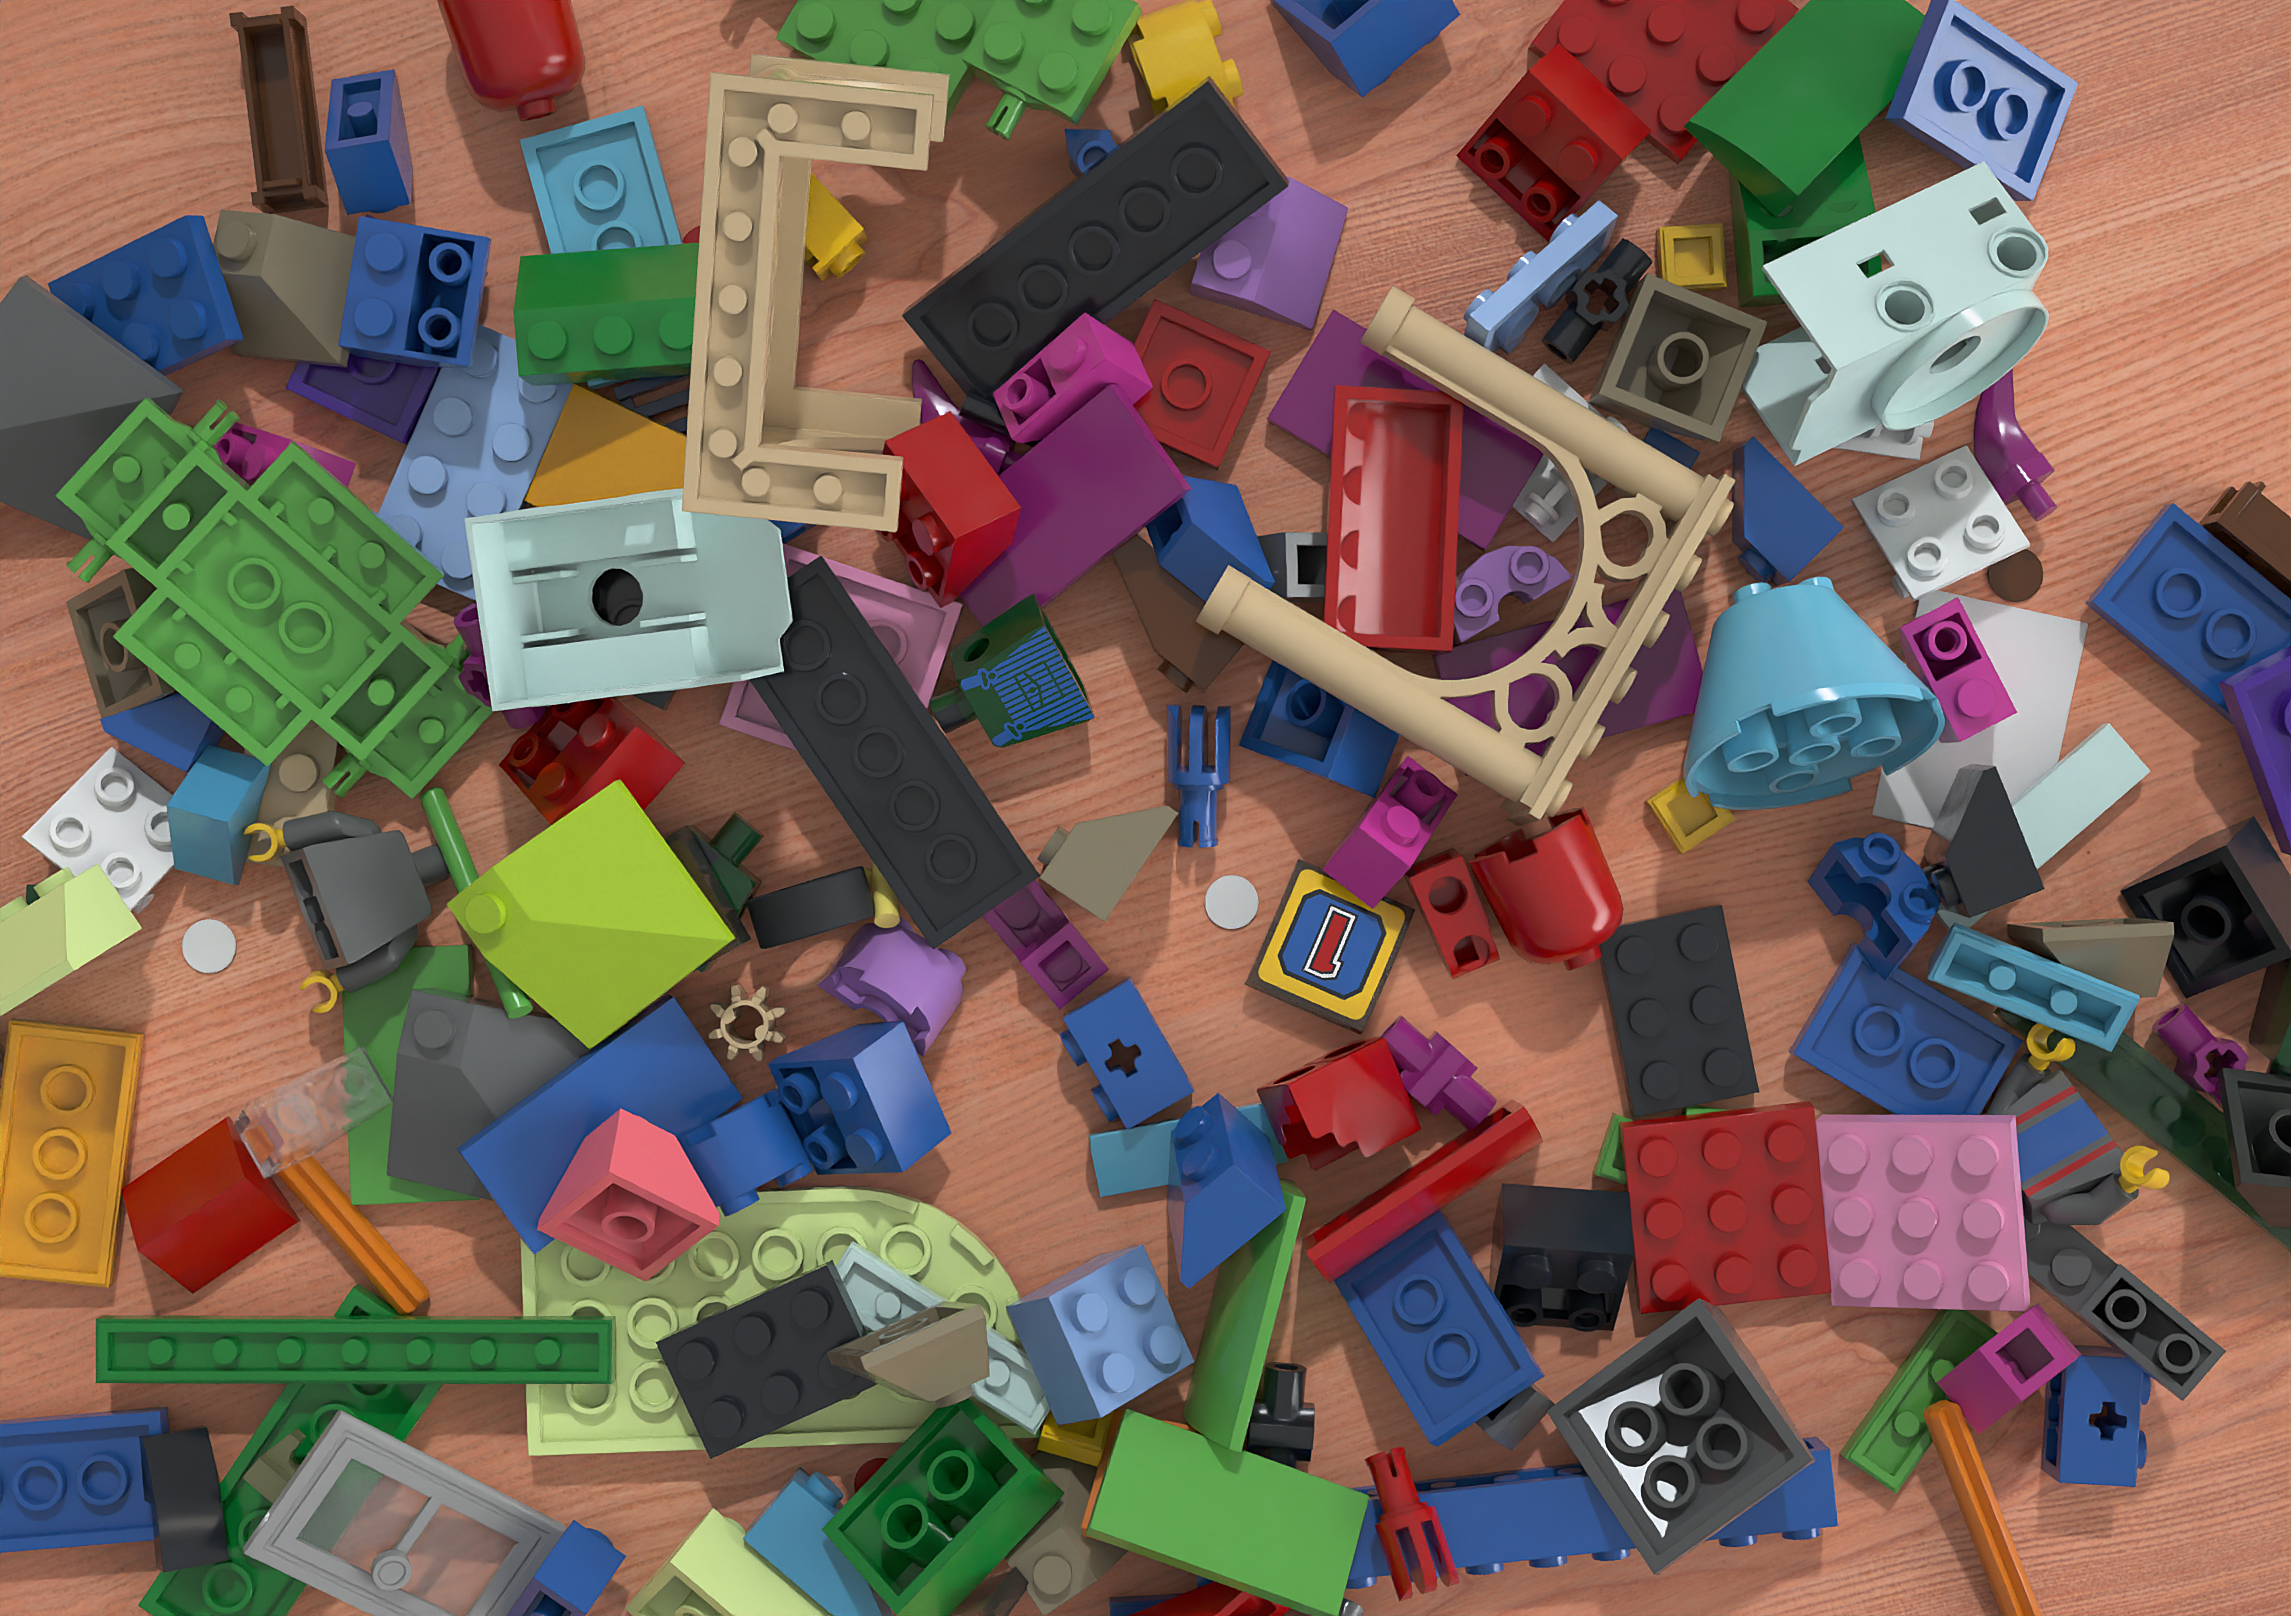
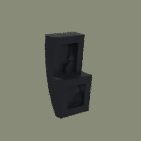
M197 1426L139 1436L144 1500L151 1504L156 1569L164 1573L228 1560L221 1495L207 1427Z

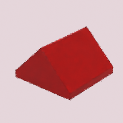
M230 1116L215 1124L122 1189L137 1250L192 1294L301 1221Z

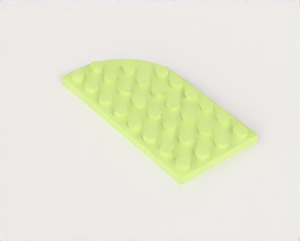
M865 1186L755 1189L760 1200L734 1214L725 1217L720 1206L716 1207L720 1213L719 1226L646 1282L560 1240H553L534 1255L521 1239L523 1316H616L615 1381L612 1384H526L528 1456L706 1450L656 1342L667 1334L833 1260L835 1266H837L852 1241L949 1302L981 1304L986 1316V1325L1021 1347L1023 1345L1006 1306L1022 1297L1010 1275L995 1254L978 1236L958 1220L937 1207L917 1198L891 1190ZM878 1384L737 1448L905 1442L938 1407L935 1401L926 1402L912 1399ZM969 1397L1011 1438L1040 1437V1427L1034 1435L975 1397Z

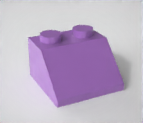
M1286 176L1289 180V186L1200 253L1191 283L1190 295L1312 331L1348 207Z

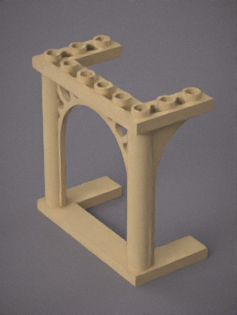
M761 54L751 55L750 75L722 72L710 73L682 511L890 532L897 531L904 457L882 455L884 442L920 425L922 399L795 386L812 159L927 171L930 141L944 142L950 74Z

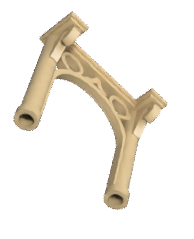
M1392 286L1359 343L1398 364L1535 446L1551 460L1566 482L1573 498L1578 518L1579 553L1573 583L1558 616L1540 640L1517 660L1492 673L1462 680H1438L1413 674L1266 589L1230 565L1226 568L1195 622L1217 635L1221 630L1225 631L1505 796L1506 799L1500 808L1510 813L1508 821L1521 826L1542 820L1546 814L1553 817L1566 800L1573 783L1565 779L1577 756L1585 761L1597 746L1605 730V727L1597 722L1609 700L1618 704L1631 687L1637 675V670L1629 665L1642 644L1651 648L1662 633L1670 617L1662 608L1673 589L1683 592L1696 574L1702 559L1696 556L1694 552L1708 534L1714 537L1727 520L1734 503L1726 499L1736 480L1726 474L1718 479L1710 474L1705 477L1700 476L1412 305L1415 298ZM1583 468L1614 485V491L1621 499L1599 510L1592 486ZM1621 514H1630L1638 517L1645 524L1648 531L1646 548L1641 552L1639 560L1632 566L1621 567L1613 564L1606 557L1602 547L1600 526ZM1596 571L1601 578L1614 583L1630 582L1642 576L1615 625L1607 619L1602 609L1601 595L1605 585L1594 583ZM1582 612V618L1587 627L1577 628L1569 633ZM1590 646L1600 650L1573 697L1572 686L1566 674L1556 665L1541 663L1551 653L1557 660H1560L1575 647ZM1526 676L1544 678L1551 684L1555 694L1553 709L1547 714L1543 725L1535 730H1526L1519 727L1512 721L1508 713L1509 683ZM1491 692V716L1498 731L1444 699L1472 697ZM1548 738L1540 755L1524 747L1527 744H1537Z

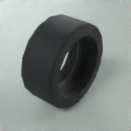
M863 866L793 885L749 899L746 902L761 949H768L811 937L875 915L874 900Z

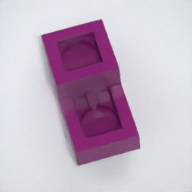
M1034 880L982 916L1016 955L1020 964L1059 1010L1109 970L1037 880Z

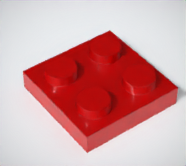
M1154 299L1134 343L1153 388L1135 402L1133 407L1161 445L1218 470L1271 351Z

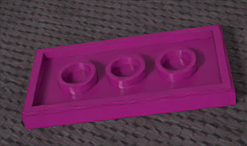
M1333 309L1267 417V422L1330 459L1335 385L1429 391L1441 390L1359 343L1367 329ZM1465 404L1463 410L1458 537L1485 552L1544 454L1526 440Z
M1118 384L1108 385L999 475V478L1021 506L1014 540L960 596L982 627L1032 594H1035L1041 607L1044 608L1192 490Z
M1673 589L1662 608L1664 612L1670 615L1662 633L1651 648L1642 644L1629 665L1637 670V675L1631 687L1618 704L1609 700L1597 722L1605 727L1601 738L1695 713L1703 670L1683 597L1678 590ZM1629 599L1602 606L1607 619L1613 625H1615ZM1582 612L1569 633L1577 628L1587 627L1582 618ZM1554 620L1453 647L1452 652L1446 655H1432L1438 679H1470L1504 668L1535 645L1550 628ZM1590 646L1575 647L1560 660H1557L1551 653L1541 663L1556 665L1566 674L1572 686L1573 697L1600 650ZM1526 676L1509 683L1508 713L1512 721L1526 730L1540 728L1546 721L1547 714L1553 709L1555 703V694L1551 684L1538 676ZM1491 692L1472 697L1444 699L1498 731L1491 716ZM1548 738L1537 744H1527L1524 747L1540 755Z

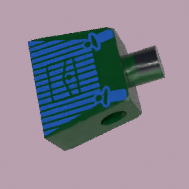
M1035 594L1024 598L954 646L950 652V657L959 686L929 700L936 720L945 734L978 719L992 744L999 748L1014 745L1095 718L1085 684Z

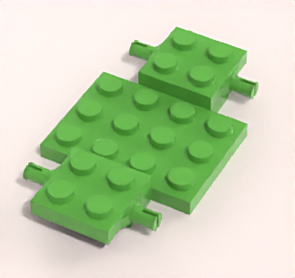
M797 0L776 39L783 47L809 60L950 74L946 123L975 76L1004 93L989 121L986 122L985 127L995 135H1000L1001 138L1009 140L1010 135L1027 107L1035 110L1050 111L1077 125L1141 16L1142 10L1138 3L1133 0Z
M146 397L55 495L82 518L90 535L93 536L75 557L67 562V567L73 573L91 555H94L93 561L78 576L83 581L89 583L104 564L115 555L125 560L157 588L114 634L113 638L267 767L312 719L337 740L348 753L322 779L324 784L331 790L346 772H349L335 787L334 793L344 798L345 794L368 770L373 774L389 779L413 799L494 712L492 707H486L478 698L467 694L458 678V675L464 670L463 663L470 656L460 634L445 648L441 644L427 640L404 620L443 578L444 572L294 440L250 487L246 481L223 462L217 449L214 447L235 422L240 420V417L231 410L215 428L212 427V424L229 407L218 399L216 404L192 428L187 424L174 420L154 401Z

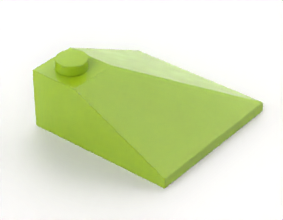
M621 779L611 783L498 862L446 904L482 955L589 1049L594 1048L735 939L734 935Z

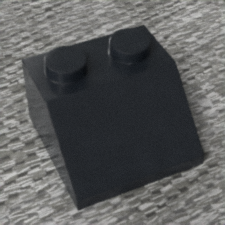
M1970 764L1960 768L1923 849L1928 866L1922 868V871L1931 887L1937 892L1940 903L1944 905L1947 911L1971 918L2045 888L1996 766Z
M2254 816L2198 840L2120 890L2136 918L2174 923V938L2166 967L2186 999L2291 957V875Z

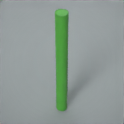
M434 787L424 791L419 799L459 894L477 880L479 875L444 789ZM484 957L508 1018L516 1019L530 1013L533 1010V1006L529 996Z

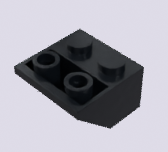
M1502 1183L1493 1223L1489 1286L1513 1325L1517 1327H1530L1533 1325L1565 1327L1583 1332L1596 1330L1614 1331L1634 1256L1630 1193Z

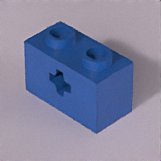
M1130 976L1064 1014L1063 1020L1068 1029L1059 1033V1036L1077 1067L1088 1061L1100 1084L1093 1087L1091 1091L1109 1122L1120 1117L1128 1130L1194 1092L1190 1079ZM1118 1038L1125 1047L1136 1044L1140 1048V1051L1134 1055L1136 1068L1129 1072L1121 1064L1110 1067L1106 1062L1112 1056V1046L1110 1043Z
M2074 1345L2081 1356L2046 1383L2041 1470L2059 1483L2136 1487L2137 1469L2144 1467L2147 1456L2146 1437L2144 1432L2140 1430L2141 1405H2146L2149 1401L2151 1391L2150 1376L2113 1347ZM2102 1405L2107 1407L2106 1416L2096 1417L2094 1425L2089 1422L2090 1414L2100 1413Z

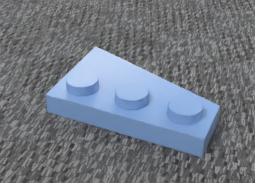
M1598 200L1580 217L1575 213L1566 217L1552 234L1548 246L1538 254L1533 251L1527 252L1513 266L1504 285L1494 293L1490 289H1486L1473 300L1464 314V320L1467 321L1464 336L1493 353L1500 347L1509 355L1525 338L1526 330L1531 326L1539 312L1538 305L1542 303L1547 308L1554 307L1584 273L1606 252L1618 215Z

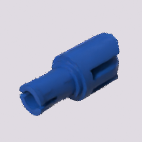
M1167 705V782L1173 784L1174 789L1179 790L1178 846L1193 847V843H1196L1197 821L1199 822V848L1215 847L1218 845L1217 790L1223 789L1224 784L1230 782L1231 706L1217 707L1214 766L1208 765L1207 707L1192 705L1189 726V765H1182V708L1180 705Z

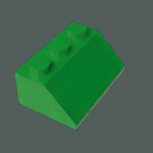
M699 243L520 256L513 309L518 376L532 386L691 374Z
M968 1397L950 1406L937 1408L821 1530L897 1616H949L1065 1492L1010 1436Z

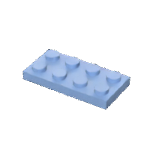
M481 324L477 326L471 369L441 368L378 512L381 518L444 572L443 578L437 583L438 585L475 601L476 596L464 518L499 514L526 508L528 502L524 501L574 384L530 385L518 376L516 340Z

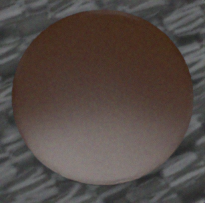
M2024 549L1990 565L1988 569L1989 584L1992 590L2004 600L2010 602L2027 600L2039 590L2042 584V564L2033 552Z

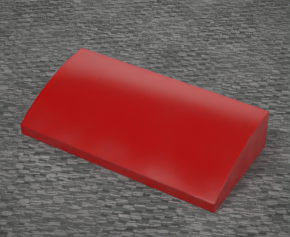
M1334 386L1323 622L1373 651L1446 655L1453 650L1464 404L1443 391Z
M1512 1099L1485 1117L1473 1130L1464 1131L1303 1238L1302 1241L1306 1254L1322 1276L1329 1283H1332L1425 1219L1542 1143V1137L1532 1117L1523 1105Z

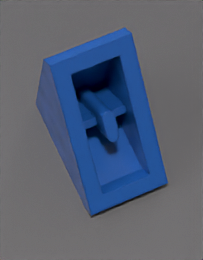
M180 693L100 719L104 732L185 772L191 770L207 745L218 746L225 732Z

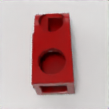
M1450 848L1412 864L1403 876L1411 893L1414 895L1450 977L1455 979L1500 960L1496 944L1488 927L1490 925L1463 856L1455 848Z

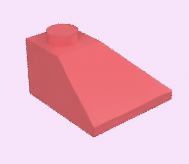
M620 1108L584 1138L540 1216L537 1230L646 1282L717 1228L720 1222V1213L676 1136L649 1123L646 1119Z

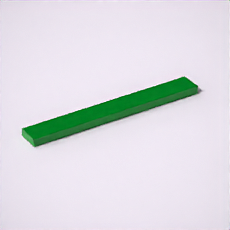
M103 1315L96 1319V1383L612 1384L615 1381L616 1316Z

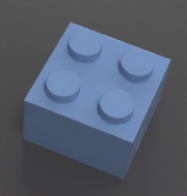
M1143 1244L1098 1255L1006 1306L1057 1425L1102 1418L1194 1363V1359Z

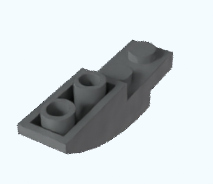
M2024 1216L2028 1278L2118 1352L2183 1401L2223 1356L2226 1350L2123 1265L2115 1263L2071 1225H2055L2050 1221L2041 1224H2031Z

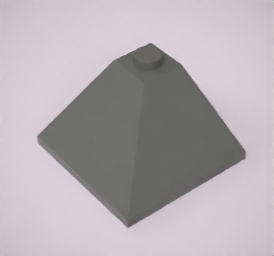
M27 275L18 279L0 303V502L90 540L93 536L90 535L82 518L55 495L146 397H149L171 416L184 390Z
M435 987L412 989L397 1051L387 1175L494 1201L456 1148L592 1049L584 1045L549 1014L531 1011L523 1017L510 1019L502 1003Z
M1700 1298L1546 1411L1654 1575H1659L1815 1462L1811 1452L1752 1353L1721 1309Z

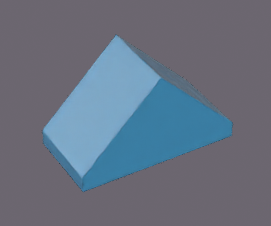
M207 745L166 805L175 869L232 885H239L252 835H243L248 826L256 823L271 764L267 767L256 757L214 745Z

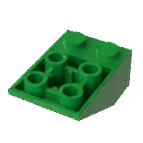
M1859 134L1777 217L1728 171L1739 308L1786 304L1763 272V265L1876 212ZM1881 254L1858 265L1866 278L1882 272Z

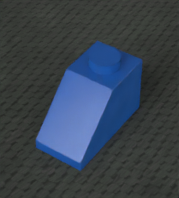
M394 69L332 79L325 153L347 215L368 211L372 213H385L398 206L411 204L413 165L400 89Z
M1754 436L1742 442L1732 452V478L1736 480L1732 486V502L1734 503L1732 508V542L1742 551L1738 556V560L1747 572L1761 583H1767L1769 580L1776 586L1788 583L1844 527Z
M573 1520L507 1616H586L626 1555L615 1549L612 1542L603 1533L595 1529L585 1528Z

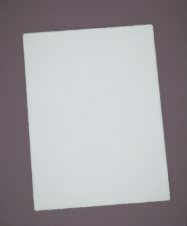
M1939 590L1920 598L1915 619L1954 598H1959L2018 713L1961 742L1940 743L1938 739L1920 757L1888 776L1884 774L1882 768L1872 814L1881 818L1933 829L1960 768L1970 764L1996 766L2011 803L2057 764L2088 624Z

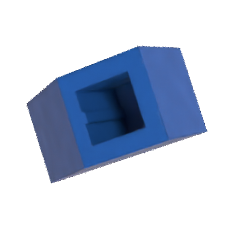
M1183 476L1192 490L1146 526L1159 564L1205 602L1209 599L1228 565L1269 590L1275 581L1237 485Z

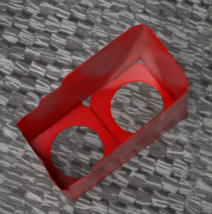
M1385 1037L1351 1041L1256 1090L1278 1144L1283 1147L1286 1156L1289 1159H1293L1302 1154L1306 1155L1311 1169L1315 1171L1359 1148L1363 1156L1369 1157L1422 1129Z

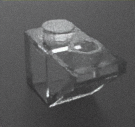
M361 1046L249 1101L233 1125L265 1179L321 1151L393 1103V1097L366 1050Z

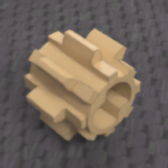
M740 984L731 986L732 998L730 999L733 1004L721 1002L711 1004L710 1009L717 1014V1017L721 1018L720 1027L714 1029L708 1035L710 1039L724 1037L730 1043L727 1054L728 1059H734L740 1054L742 1049H749V1053H752L758 1062L765 1058L764 1047L766 1045L764 1040L777 1043L785 1041L787 1036L779 1030L780 1028L775 1027L776 1018L785 1014L788 1008L787 1006L771 1007L766 1001L769 997V986H762L754 996L748 997V993L744 991V988ZM742 1005L754 1007L763 1017L764 1024L755 1029L756 1039L744 1038L734 1027L733 1021L742 1016Z

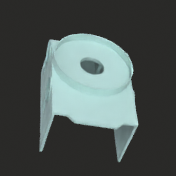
M1986 163L1977 164L1763 265V272L1802 327L1757 348L1741 390L1794 466L1868 430L1874 429L1882 423L1890 430H1906L1940 418L1967 403L2002 378L2023 359L2042 336L2048 324L2049 313L2032 289L2048 260V246L2044 238L2033 228ZM1883 253L1892 267L1866 278L1858 265ZM1823 358L1832 368L1830 373L1826 375L1816 363Z
M683 488L464 518L492 711L540 707L647 692L687 689L744 681L784 672L780 638L793 622L781 530L767 519L682 511ZM613 568L623 569L631 573L639 582L643 593V603L638 616L630 623L622 626L612 625L602 620L595 611L592 602V589L597 578L605 571Z

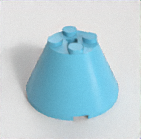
M1814 577L1804 580L1797 585L1771 589V586L1767 583H1754L1737 590L1732 596L1735 605L1724 611L1713 624L1683 766V777L1689 794L1693 798L1699 796L1698 791L1708 794L1711 806L1732 810H1762L1810 803L1852 791L1850 778L1869 772L1877 767L1882 766L1884 774L1888 776L1910 764L1938 740L1945 726V718L1937 697L1834 591L1832 581L1829 578Z

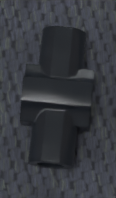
M1622 238L1595 273L1586 271L1570 289L1565 297L1568 307L1543 337L1542 343L1561 360L1572 365L1599 330L1607 332L1630 306L1626 296L1653 263L1651 258L1634 243ZM1597 288L1604 291L1608 295L1604 302V307L1610 313L1608 314L1603 308L1596 315L1589 312L1585 306L1589 303L1590 297L1583 290L1585 289L1590 295Z
M1266 1363L1262 1399L1255 1398L1247 1429V1452L1297 1470L1299 1461H1311L1315 1429L1314 1403L1304 1402L1306 1367L1294 1363Z

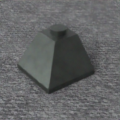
M2222 1068L2217 1076L2236 1189L2269 1226L2291 1228V1076Z

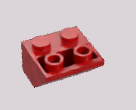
M1558 43L1526 72L1456 156L1547 242H1550V238L1559 224L1570 214H1576L1652 130Z
M951 411L884 442L882 455L904 458L897 531L877 530L885 541L894 542L905 558L908 573L915 585L921 590L927 589L940 608L952 603L1013 543L1021 510L1019 503Z
M614 696L550 705L540 720L534 723L527 733L520 736L514 742L510 752L500 762L499 766L549 824L553 825L619 779H621L644 811L685 762L653 729Z

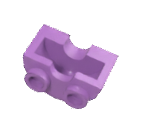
M1506 546L1482 555L1456 578L1453 646L1464 642L1499 621L1498 605L1501 598L1505 595L1514 596L1525 605L1569 580L1572 576L1556 558L1535 546Z
M900 917L899 924L891 928H882L875 923H866L857 930L817 986L853 1010L857 1008L869 1009L880 1016L884 1022L903 1021L916 1052L924 1057L961 1003L964 990L961 978L966 972V967L961 958L952 951L943 948L933 949L925 938L914 933L909 923Z

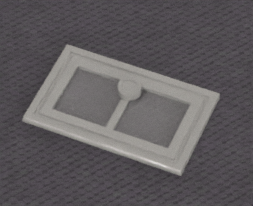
M339 1410L243 1547L244 1554L373 1616H507L535 1573L565 1533L567 1526Z

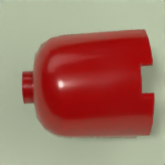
M437 0L464 83L470 95L482 106L498 112L517 110L521 122L539 119L556 113L557 109L554 100L570 94L582 81L585 71V56L571 0Z
M1584 807L1573 808L1556 813L1553 817H1547L1552 829L1526 839L1522 828L1515 830L1474 853L1475 858L1469 860L1474 875L1509 944L1519 957L1529 963L1551 965L1563 961L1568 971L1590 964L1602 956L1598 945L1608 940L1622 923L1624 908L1621 895Z

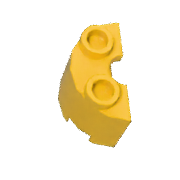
M1186 0L1141 16L1127 38L1134 62L1143 79L1154 117L1208 76L1212 78L1233 107V99L1244 95L1242 82L1233 59L1221 61L1214 38L1222 35V28L1212 0H1203L1201 2Z

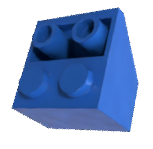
M359 216L338 346L359 357L420 367L471 369L492 239L484 236Z
M903 1021L858 1024L779 1056L768 1063L778 1086L780 1099L788 1108L803 1139V1148L809 1157V1161L813 1164L817 1175L904 1172L952 1133Z

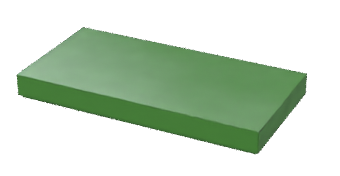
M472 944L412 947L400 966L392 974L354 993H348L346 990L342 991L351 1205L481 1199L387 1175L397 1051L412 989L435 987L475 997Z
M1126 1408L1121 1416L1085 1535L1311 1616H1338L1370 1496L1244 1450L1241 1453L1228 1450L1205 1436Z

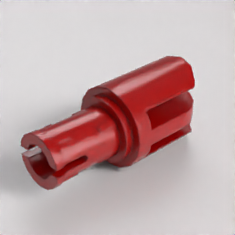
M1404 1447L1390 1449L1388 1454H1385V1451L1365 1459L1384 1515L1379 1517L1380 1523L1374 1526L1399 1602L1412 1598L1413 1592L1411 1579L1396 1535L1399 1537L1412 1579L1421 1594L1433 1592L1437 1589V1577L1428 1544L1443 1584L1449 1587L1460 1583L1436 1507L1428 1506L1427 1502H1420L1405 1457ZM1422 1527L1424 1528V1531H1425V1534H1426V1537H1427V1541H1426V1538H1425V1535H1424V1532H1423Z

